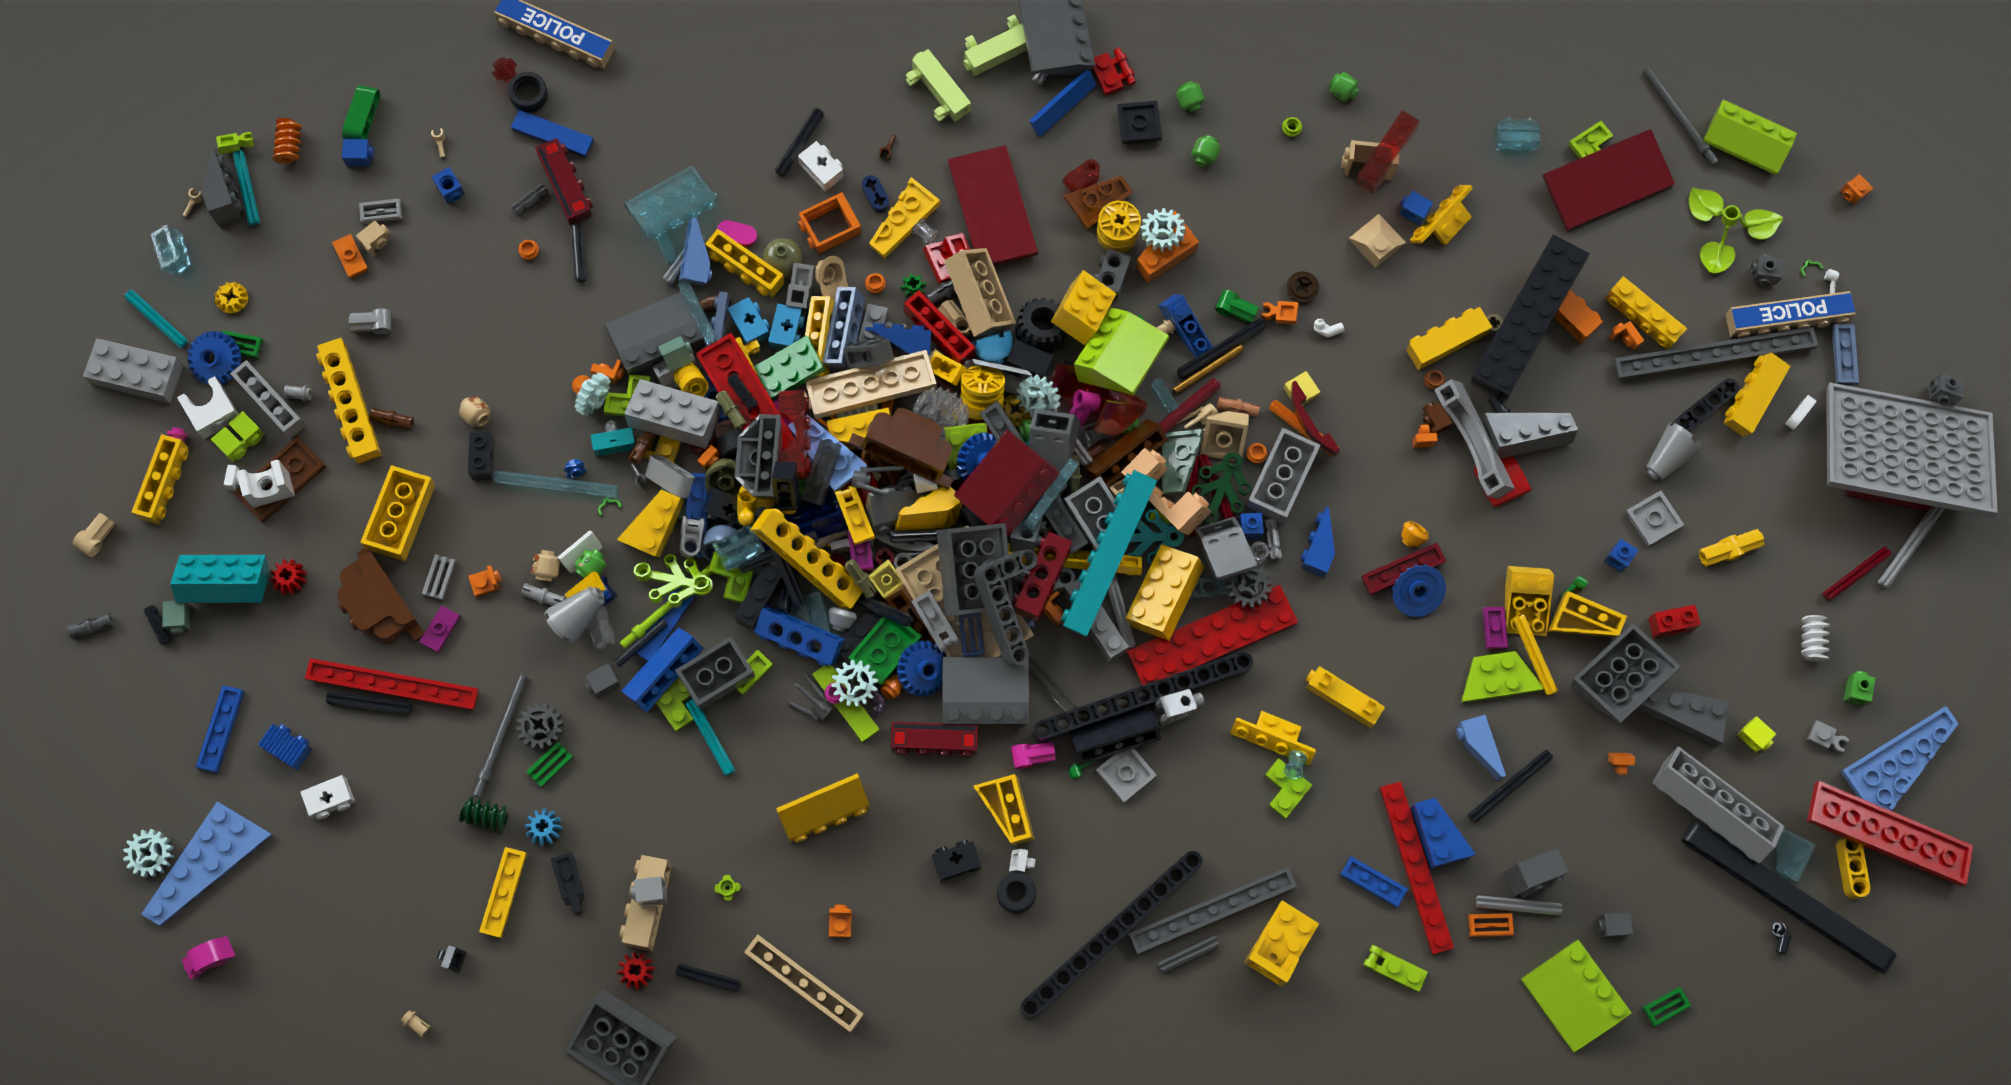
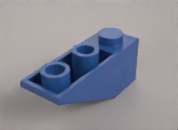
M1174 294L1158 305L1166 320H1171L1176 329L1174 331L1195 358L1213 347L1183 295Z
M873 323V327H865L867 332L878 339H889L891 347L902 354H912L927 350V354L930 355L931 330H924V326L912 325L911 329H905V325L892 324V328H885V324Z
M1328 507L1325 508L1323 513L1319 512L1315 524H1318L1316 532L1311 531L1307 541L1311 543L1309 550L1304 549L1300 559L1303 562L1301 569L1324 578L1335 555Z

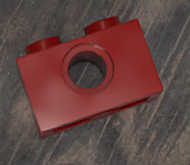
M1696 605L1655 612L1648 618L1653 639L1694 631L1701 625Z

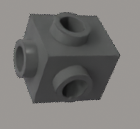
M1769 254L1759 255L1750 266L1752 281L1758 282L1760 285H1777L1783 277L1784 259L1775 258Z
M1941 373L1935 379H1932L1928 385L1929 400L1941 405L1948 404L1954 406L1963 398V381Z

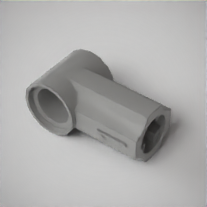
M379 308L368 313H350V331H372L376 334H388L391 332V311Z

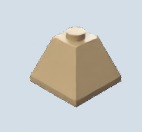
M1380 214L1349 238L1350 242L1375 268L1406 244Z
M1226 411L1207 417L1200 455L1206 454L1208 457L1223 459L1227 453L1235 452L1242 457L1248 430L1249 414Z

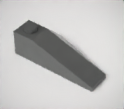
M904 487L903 491H895V488L883 489V491L888 493L887 496L875 492L868 493L864 510L874 536H883L896 528L895 525L901 509L906 506L910 507L918 498L926 497L931 491L917 493V490H912L911 487Z

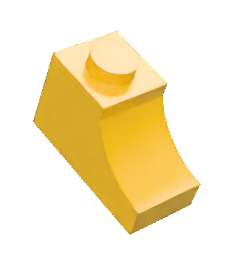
M937 351L934 352L930 359L933 374L952 385H958L962 374L967 369L965 366Z

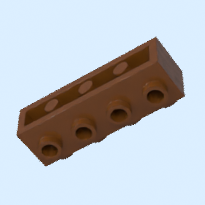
M1146 419L1094 459L1089 465L1085 466L1084 470L1091 482L1101 476L1106 486L1109 487L1124 475L1122 471L1144 448L1150 452L1152 450L1156 451L1168 439L1160 424Z

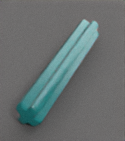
M242 150L234 151L232 155L247 220L250 226L260 224V218L245 154Z
M128 290L125 293L124 298L179 348L182 349L188 344V340L136 292Z
M693 699L688 701L686 706L724 775L732 774L735 772V769L703 711L698 709Z

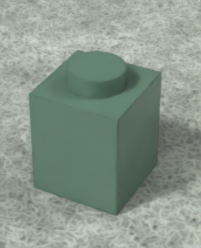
M681 336L658 346L670 372L693 362L690 356L693 350L689 342L684 343Z
M175 601L163 602V627L171 634H182L184 630H190V605L188 603H175Z

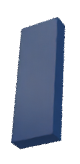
M1352 856L1349 857L1339 875L1395 908L1399 907L1408 888Z

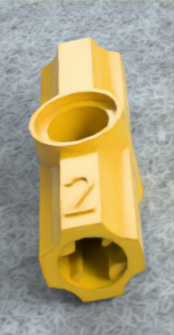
M1758 529L1739 536L1732 535L1726 537L1716 544L1700 549V561L1705 567L1724 560L1731 561L1737 559L1747 552L1763 547L1765 545L1764 537Z

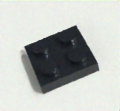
M1157 101L1117 104L1122 144L1162 141Z

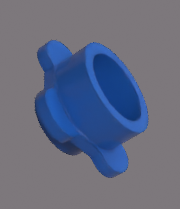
M579 459L568 461L564 468L569 479L578 478L587 472L586 468H584V462H581Z

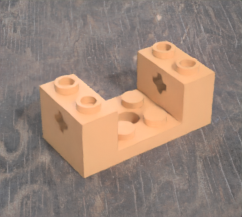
M1144 448L1127 465L1122 473L1126 476L1127 473L1131 474L1133 470H1136L1158 481L1169 468L1165 465L1167 461L1155 450L1150 452ZM1155 486L1149 498V501L1179 531L1188 536L1211 513L1207 508L1210 504L1197 493L1193 495L1187 492L1174 504L1164 496L1161 497L1163 492Z

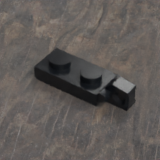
M573 852L551 858L562 900L566 906L571 905L574 915L583 913L580 901L585 900L584 890Z

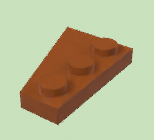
M1119 175L1063 195L1062 197L1083 227L1088 229L1098 221L1099 214L1104 206L1113 201L1124 200L1133 191L1123 176Z

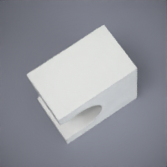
M215 376L208 380L213 390V397L206 405L195 406L185 394L177 397L196 431L203 439L227 427L228 423L239 415L222 384Z
M279 460L271 461L272 468L261 473H248L244 469L236 471L242 496L253 508L295 496L289 471ZM273 483L271 489L265 490L267 484Z

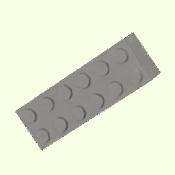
M1679 746L1663 762L1652 782L1660 791L1668 794L1677 804L1685 807L1693 816L1701 819L1713 831L1718 832L1730 844L1738 847L1747 857L1759 864L1775 848L1784 829V825Z

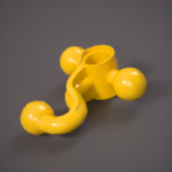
M741 486L737 496L739 523L743 526L753 524L756 516L755 510L760 507L771 509L775 504L774 498L753 497ZM783 511V512H784L785 514L791 515V514H794L796 511Z

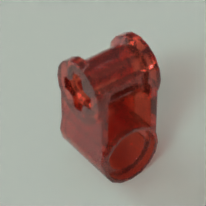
M1093 159L1086 160L1075 170L1069 172L1063 178L1062 183L1071 193L1093 185L1100 177L1099 163Z

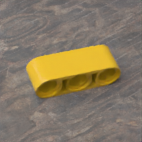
M1843 837L1836 844L1843 890L1849 899L1856 900L1865 897L1870 892L1863 845ZM1846 841L1852 844V851L1846 847ZM1850 862L1856 865V872L1850 869ZM1854 884L1860 887V894L1854 891Z

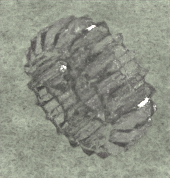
M934 387L930 390H925L918 396L913 406L914 413L931 419L941 426L942 433L940 437H945L944 427L967 425L969 419L967 404L962 403L963 398H957V392L952 394L949 389L943 391L942 387H939L937 390Z

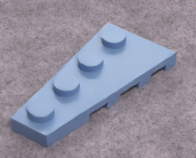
M803 413L788 425L834 491L840 490L852 481L854 470L860 471L861 467L869 468L865 462L808 414Z

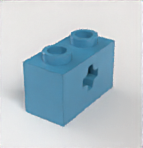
M748 297L727 308L729 317L745 345L753 340L761 343L769 339L770 325L766 319H761L759 315L761 310L756 302L752 303Z
M777 304L768 340L770 349L781 351L801 339V335H798L799 329L803 328L805 320L802 308Z

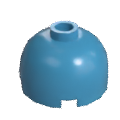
M1011 330L971 342L976 347L975 354L981 361L996 364L1005 362L1004 358L1009 356L1014 344Z

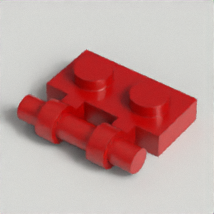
M1120 47L1113 50L1115 58L1111 59L1108 52L1094 57L1095 66L1092 70L1104 96L1123 90V81L1127 80L1129 86L1136 83L1135 73L1127 63L1128 58ZM1118 65H1120L1123 71L1120 74H1118L1115 69V67Z

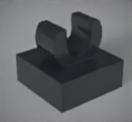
M448 945L447 951L439 950L436 958L443 961L441 967L459 973L467 952Z

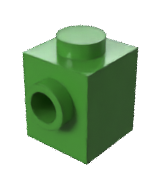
M1856 671L1848 676L1844 701L1862 706L1872 702L1876 677L1869 676L1867 672Z

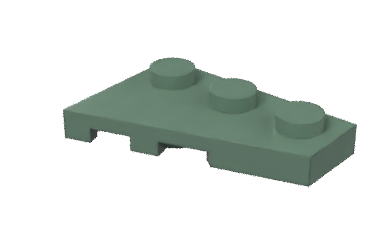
M1196 429L1165 433L1168 441L1162 445V457L1167 461L1165 465L1169 469L1162 476V492L1164 495L1186 492L1204 430Z

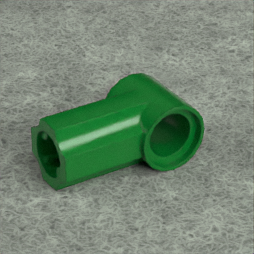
M1223 290L1215 306V310L1219 314L1227 317L1234 316L1252 324L1259 309L1258 306L1240 299L1238 294L1230 290Z

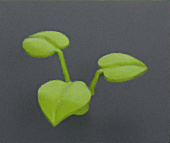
M1693 187L1689 195V208L1696 219L1707 222L1712 219L1713 215L1715 217L1722 216L1721 221L1725 225L1720 244L1708 242L1700 251L1702 264L1712 274L1724 272L1734 262V248L1724 245L1729 227L1735 226L1739 220L1744 228H1748V234L1752 238L1765 240L1776 232L1783 221V217L1771 211L1755 209L1746 213L1743 220L1737 206L1729 205L1723 209V199L1714 191Z

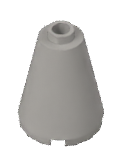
M1670 422L1646 466L1647 474L1654 480H1663L1697 455L1703 449L1702 444L1698 440L1695 443L1692 439L1693 435L1686 429Z
M590 586L553 605L544 613V615L548 614L549 616L546 620L548 625L561 639L566 637L570 639L567 641L568 643H574L603 605L604 594L599 588Z

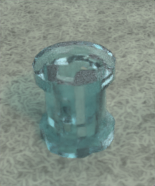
M1291 751L1288 756L1289 763L1284 767V773L1291 779H1298L1302 777V768L1306 765L1308 759L1306 754L1301 751Z

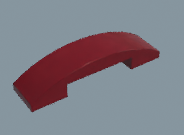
M1293 381L1291 385V400L1301 427L1313 442L1320 444L1321 449L1333 456L1338 455L1340 448L1331 434L1327 433L1321 436L1303 408L1302 404L1306 402L1307 397L1297 381Z

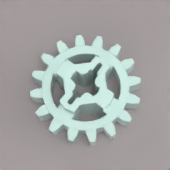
M1165 208L1160 213L1155 209L1154 215L1148 213L1147 219L1142 220V240H1146L1147 247L1152 244L1154 251L1157 247H1160L1161 252L1166 247L1171 251L1172 245L1178 247L1179 241L1184 240V220H1180L1179 213L1174 216L1172 209L1169 213L1166 212Z
M598 372L596 375H592L591 380L584 381L575 400L576 404L574 407L576 411L588 416L589 413H593L594 409L600 408L609 394L610 386L608 385L611 383L610 378Z
M1030 375L1019 384L1020 387L1016 390L1019 393L1016 399L1021 400L1019 407L1024 406V413L1029 411L1031 418H1033L1034 409L1056 412L1061 404L1058 402L1061 396L1056 394L1059 389L1052 387V381L1047 383L1045 376L1040 379L1039 375H1036L1034 378Z
M851 660L849 666L844 662L842 670L836 668L839 673L838 676L832 675L836 683L831 684V687L837 688L834 695H841L839 699L841 703L847 700V706H851L852 702H854L855 706L859 707L860 701L866 705L867 697L874 698L871 692L878 691L874 684L878 683L879 680L873 679L876 672H869L871 666L868 664L863 667V661L861 660L858 665H856L854 660ZM855 669L851 675L844 676L846 672ZM863 671L867 674L869 683L864 682L862 678ZM857 678V681L860 682V685L855 686V688L853 689V686L850 684V682L855 681V679ZM841 684L846 685L848 689L847 695L842 691ZM863 690L866 691L862 696L856 697L857 693Z
M150 829L149 833L141 830V836L133 834L135 840L133 842L127 840V844L130 847L123 850L128 853V856L124 857L123 860L130 862L126 867L130 870L134 869L133 873L136 875L141 873V876L147 878L148 873L152 877H156V871L164 873L163 866H170L171 864L167 860L174 857V855L169 854V851L174 849L173 846L167 845L170 839L167 837L163 838L164 834L160 831L156 834V831ZM147 851L151 852L150 856L146 855Z

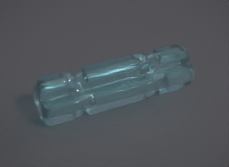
M1158 377L1152 381L1151 385L1154 390H1157V395L1164 406H1167V411L1170 414L1179 405L1177 402H1174L1175 399L1167 386H1164L1165 383L1162 378Z

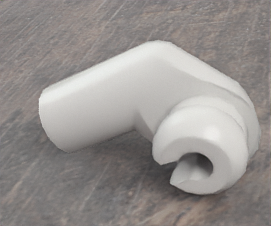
M1317 319L1314 322L1316 333L1327 338L1345 331L1341 322L1332 326L1327 325L1323 319Z

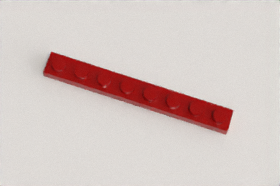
M312 658L309 659L305 680L473 711L475 710L479 694L478 688Z
M1400 781L1382 786L1379 789L1431 954L1454 949L1402 783Z

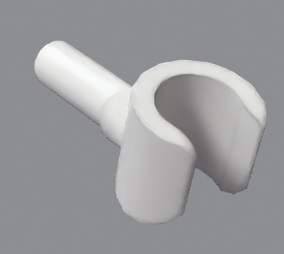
M1832 269L1826 271L1824 280L1830 281V294L1835 293L1836 282L1839 278V273Z

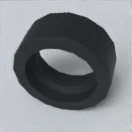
M528 71L521 72L509 82V97L516 109L528 113L535 112L541 109L547 102V87L540 75ZM525 83H535L540 89V94L534 100L521 101L516 95L517 89Z

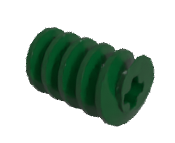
M470 796L468 801L462 806L459 822L465 820L470 825L474 821V825L477 827L482 824L484 829L491 827L492 831H496L499 828V832L503 833L508 822L507 806L504 805L501 810H498V803H495L490 808V801H487L482 806V799L480 798L474 804L473 797Z

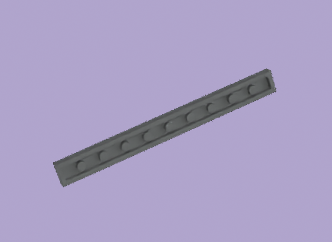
M1808 327L1615 358L1613 363L1617 379L1623 380L1753 359L1768 353L1778 355L1815 349L1818 347L1814 328Z

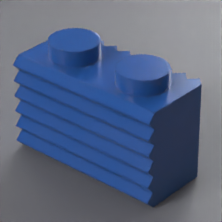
M272 724L258 743V746L295 770H299L312 751V748L308 746L309 741L300 735L296 738L290 735L292 730L283 724H280L279 727Z

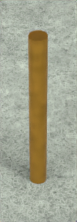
M1239 344L1172 388L1174 393L1178 395L1244 351L1243 347Z

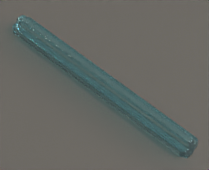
M496 470L493 477L494 481L498 483L607 497H617L618 495L617 485Z

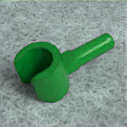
M1582 576L1577 577L1563 593L1567 591L1572 592L1576 587L1582 591L1588 580Z
M1095 761L1082 765H1072L1069 769L1070 778L1081 777V769Z

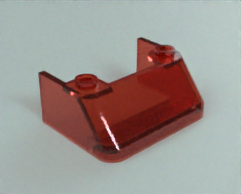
M1057 364L1050 379V382H1053L1052 387L1059 389L1056 394L1063 397L1066 403L1072 407L1074 395L1078 390L1100 395L1099 409L1096 412H1092L1099 417L1094 427L1095 432L1106 433L1110 436L1119 435L1139 419L1148 407V404L1135 394L1130 395L1079 382L1075 366Z

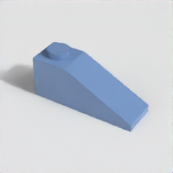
M692 218L688 222L679 281L703 286L707 281H710L712 269H709L710 260L696 218Z
M1486 715L1461 721L1456 729L1459 741L1463 742L1464 747L1497 781L1502 780L1506 774Z

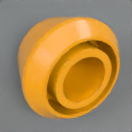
M1408 521L1403 525L1401 533L1402 542L1410 548H1413V546L1418 547L1429 539V533L1418 523Z

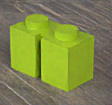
M242 411L228 423L243 439L241 442L226 427L220 430L211 440L234 462L245 455L248 446L251 447L258 444L265 434Z

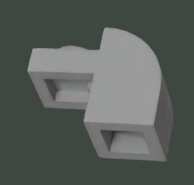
M793 264L791 284L788 286L786 305L808 308L813 290L814 265Z

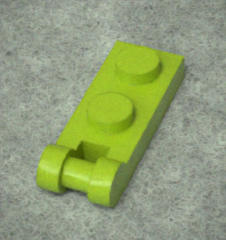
M1371 945L1370 955L1368 959H1365L1364 967L1407 988L1420 992L1428 971L1400 959L1377 946ZM1378 957L1384 959L1381 966L1376 963Z

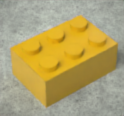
M1083 270L1070 285L1051 322L1085 345L1097 332L1117 293Z

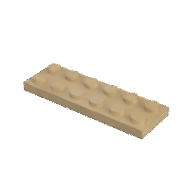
M927 350L894 358L879 367L854 368L810 379L806 382L815 419L937 388Z

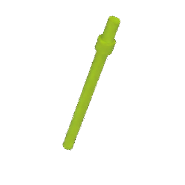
M710 564L700 572L701 575L708 577L712 574L708 572ZM683 587V588H682L681 590H679L677 593H679V592H681V591H683V590H685V589H687V588H689V587ZM669 600L643 623L631 629L632 632L619 642L624 649L637 638L640 639L644 636L647 629L673 608Z

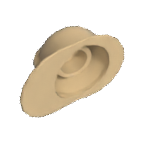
M829 256L824 260L818 261V265L814 270L815 282L820 286L823 296H830L835 300L837 287H848L844 263L837 256Z

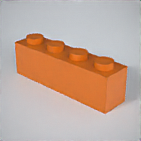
M1571 289L1554 317L1581 344L1603 323L1600 315L1596 311H1592L1586 305L1584 299L1573 293Z

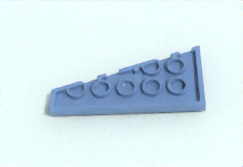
M1947 706L1840 772L1857 797L1892 811L1902 795L1910 788L1929 760L1933 758L1936 751L1947 740L1959 723Z
M217 801L142 912V915L163 926L183 910L184 906L199 897L206 888L215 884L237 866L249 853H253L260 844L270 839L273 835Z

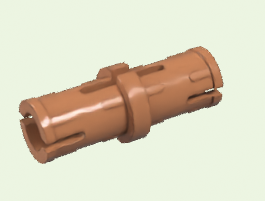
M1221 396L1218 397L1216 409L1249 414V416L1257 418L1260 405L1242 402V399L1232 400Z

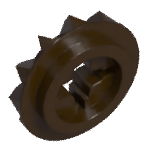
M1300 271L1294 273L1288 279L1286 286L1288 295L1294 301L1301 303L1311 302L1317 297L1319 282L1313 274ZM1300 284L1308 286L1306 293L1303 290H1297Z

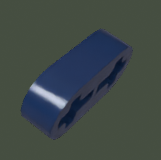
M872 175L866 176L862 180V190L870 206L877 213L885 212L889 208V198L877 177ZM871 182L872 185L874 184V192L868 187L867 183ZM877 196L879 197L880 201H883V206L877 204Z

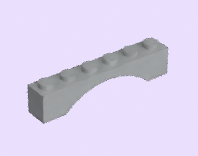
M1451 379L1435 389L1443 408L1457 425L1468 444L1476 464L1478 479L1486 495L1499 499L1514 490L1515 487L1463 384Z

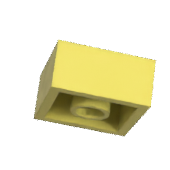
M1307 371L1288 381L1283 387L1291 399V385L1296 380L1307 397L1306 402L1302 406L1320 394L1319 389Z
M889 560L868 574V578L883 598L903 584Z

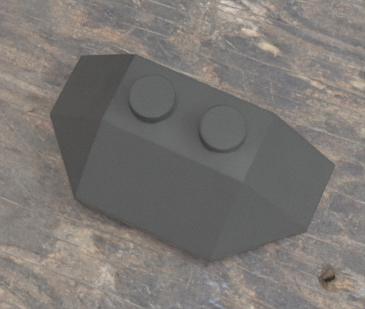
M759 414L755 418L756 420L738 436L735 478L753 497L774 498L772 474L775 461L781 462L782 458L781 415Z

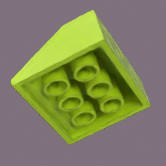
M1110 307L1097 332L1090 338L1074 363L1077 380L1134 395L1167 343L1169 335L1128 311Z
M1579 940L1570 943L1520 979L1573 1053L1632 1014Z

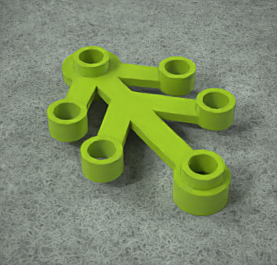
M668 554L664 558L666 567L670 568L674 575L652 571L650 565L645 562L638 563L634 567V574L639 581L645 582L651 579L669 583L658 589H652L649 592V598L652 603L661 602L664 595L682 586L689 587L679 593H672L668 597L670 605L676 608L681 606L682 600L694 594L706 595L713 588L712 580L700 574L697 569V563L693 558H688L683 563L685 570L691 573L693 579L685 578L674 554Z

